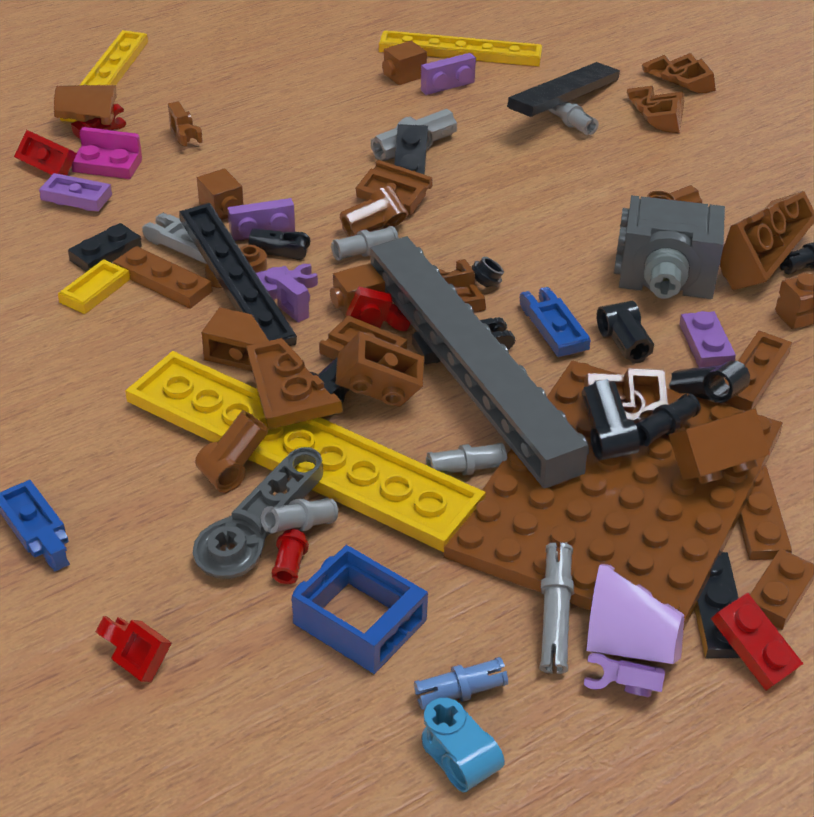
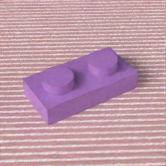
M471 53L421 65V91L428 95L475 83L476 57Z
M53 173L39 189L40 198L43 201L97 212L112 196L111 184Z
M291 198L228 207L229 232L234 241L249 239L252 228L295 232L294 204Z
M715 311L681 314L679 325L698 367L717 366L727 361L735 360L736 354Z

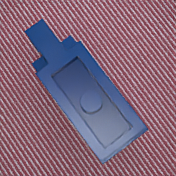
M27 480L0 492V514L27 552H31L34 558L43 554L46 562L54 572L69 566L70 563L66 556L67 549L64 545L69 541L64 524L33 482Z

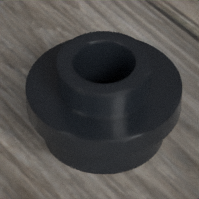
M482 257L480 261H475L472 265L475 280L481 285L497 287L502 282L501 276L504 274V270L491 258Z

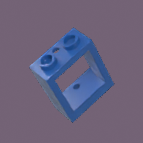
M347 544L336 555L328 557L321 565V568L308 581L301 582L295 588L291 598L293 624L373 674L427 621L428 592ZM348 584L389 608L365 633L323 608Z

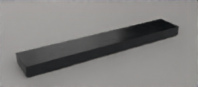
M595 62L510 96L507 107L526 116L533 117L618 80L620 70Z
M207 203L179 211V220L235 309L239 312L252 314L269 341L283 338L289 346L296 345L297 335L212 205Z

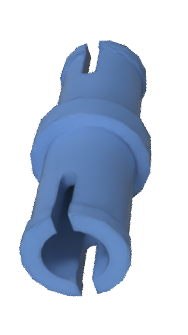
M497 657L494 660L463 668L462 665L451 667V672L421 681H414L416 695L434 691L421 695L420 699H417L421 710H424L432 700L438 698H450L453 700L459 698L461 702L471 700V694L508 685L507 671L491 676L488 675L501 671V668L505 667L501 657Z

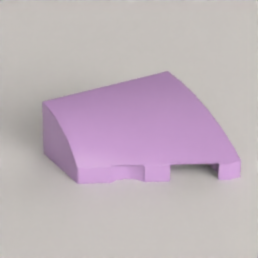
M599 565L591 606L586 651L674 664L681 659L684 614L671 605L663 604L655 599L651 592L641 585H634L614 572L615 568L611 565Z

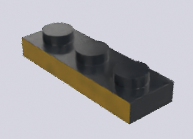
M722 552L721 556H718L711 570L710 578L695 606L705 658H740L711 620L717 612L739 598L728 552Z

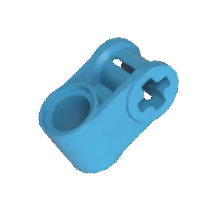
M438 698L432 700L426 706L424 711V724L426 727L422 733V746L459 791L463 793L469 791L504 767V756L497 742L491 735L483 731L460 703L450 698Z

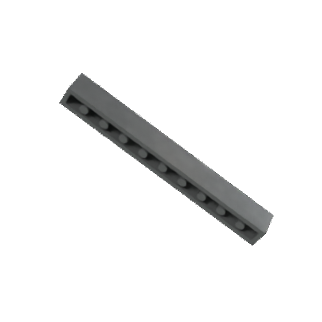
M408 236L370 247L371 265L385 281V292L391 294L394 304L540 485L545 489L585 474L586 458L589 454V446L585 437L577 433L568 423L565 414L555 408L547 398L545 391L541 387L536 386L528 376L525 368L522 365H518L511 357L507 347L504 344H500L491 334L488 325L478 319L472 307L459 297L454 286L448 284L441 276L439 269L427 260L422 249L416 247Z

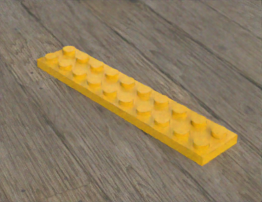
M175 351L170 352L125 390L127 402L211 442H219L242 410L252 414L267 426L256 388ZM321 417L268 430L267 435L248 459L273 471L295 449L301 447L313 448L320 453L323 463V477L312 489L313 491L444 552V546L474 512L477 504L484 500L486 496L485 491ZM302 462L294 469L299 472H308L315 465L311 462Z

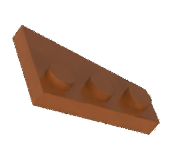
M283 338L246 346L269 430L343 412L341 400L335 394L331 395L325 389L324 382L317 375L313 376L308 371L304 361Z

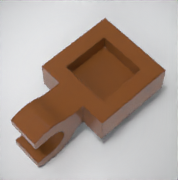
M179 101L168 103L170 130L178 143L182 146H187L190 138H194L198 143H202V129L199 126L193 125L190 112H185Z

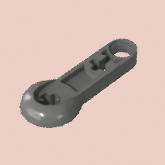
M310 447L295 449L231 513V516L219 520L202 530L194 541L192 552L197 566L206 575L217 579H235L244 576L252 570L261 558L265 538L270 534L262 526V511L269 506L289 505L295 499H303L323 477V463L320 453ZM302 462H311L315 465L308 472H299L294 469ZM226 544V550L221 551L220 547ZM230 544H235V547L233 549H228L230 547Z

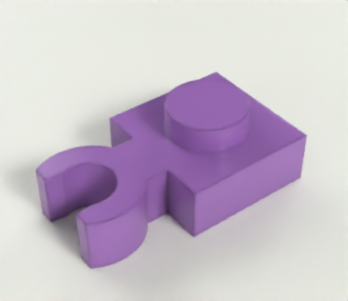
M310 264L299 265L295 270L291 271L286 266L272 267L266 271L256 273L273 300L277 299L276 279L285 274H289L296 281L305 285L306 288L318 285L317 274L311 273Z

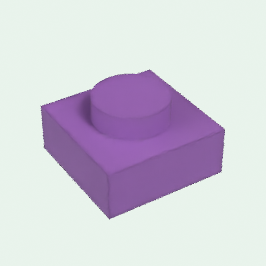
M289 274L277 278L278 307L297 322L309 318L310 294L305 285L296 281Z

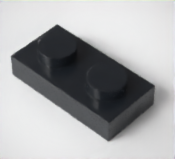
M398 124L394 165L425 175L428 126Z
M119 223L69 248V260L87 272L103 259L112 263L135 246L141 248V236L122 223Z

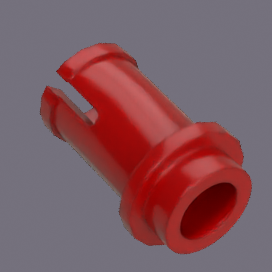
M296 529L285 530L276 541V546L279 550L271 574L274 580L282 584H293L298 580L302 556L309 549L306 535Z

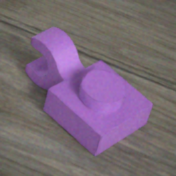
M599 653L589 654L588 662L601 665L604 675L599 679L585 677L584 685L586 687L597 690L606 687L612 681H616V683L625 685V692L634 695L650 697L652 690L662 692L665 668L625 660H612Z

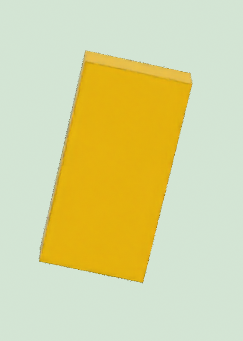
M103 259L58 293L59 303L86 314L130 280L129 270Z

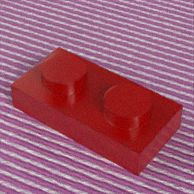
M26 129L14 157L50 175L56 173L67 176L77 153Z
M748 592L711 618L765 691L803 665L800 658Z

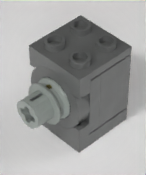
M631 195L630 207L622 209L614 274H620L619 288L642 291L644 285L655 296L663 299L671 298L681 290H683L682 296L713 299L724 245L725 206L710 204L708 207V204L642 196L639 199V196Z

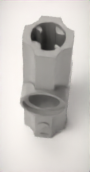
M448 109L418 120L412 117H405L398 123L428 126L427 150L434 141L450 136L457 131V122L454 119L453 113ZM398 124L395 129L376 135L371 139V149L377 160L386 161L395 157Z

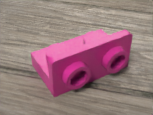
M82 127L80 130L82 146L77 151L71 167L72 172L131 179L142 161L140 136L136 133Z

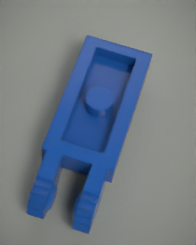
M544 287L539 289V303L531 295L530 291L521 292L519 301L522 310L531 319L557 357L590 350L591 340L589 335L562 299L557 298L554 292L551 291V288Z

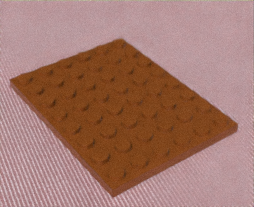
M572 360L547 398L557 410H561L565 414L568 423L575 431L585 437L589 446L585 474L544 489L515 452L510 449L507 454V460L501 462L482 491L486 492L484 500L477 504L474 512L444 546V558L542 593L541 580L545 578L546 545L549 543L557 544L559 562L561 543H567L573 547L571 576L574 582V594L571 596L570 604L591 611L599 565L607 564L614 567V572L634 585L639 584L650 591L652 596L661 603L669 604L683 613L684 631L710 578L711 570L718 556H721L754 489L755 481L761 469L763 470L770 455L756 459L758 466L738 473H734L733 467L721 470L723 478L700 484L698 478L682 479L669 435L665 434L646 447L645 445L640 446L639 452L636 454L599 461L592 450L590 440L591 427L581 394L585 387L584 378L587 373L623 374ZM667 388L668 405L684 394ZM696 397L701 405L700 413L682 423L678 431L744 411ZM758 415L771 454L781 434L783 422ZM646 416V417H644V418H642V419H640V420H638V421H636V422H634V423L636 424L637 422H641L642 420L646 419V418L649 417V416Z

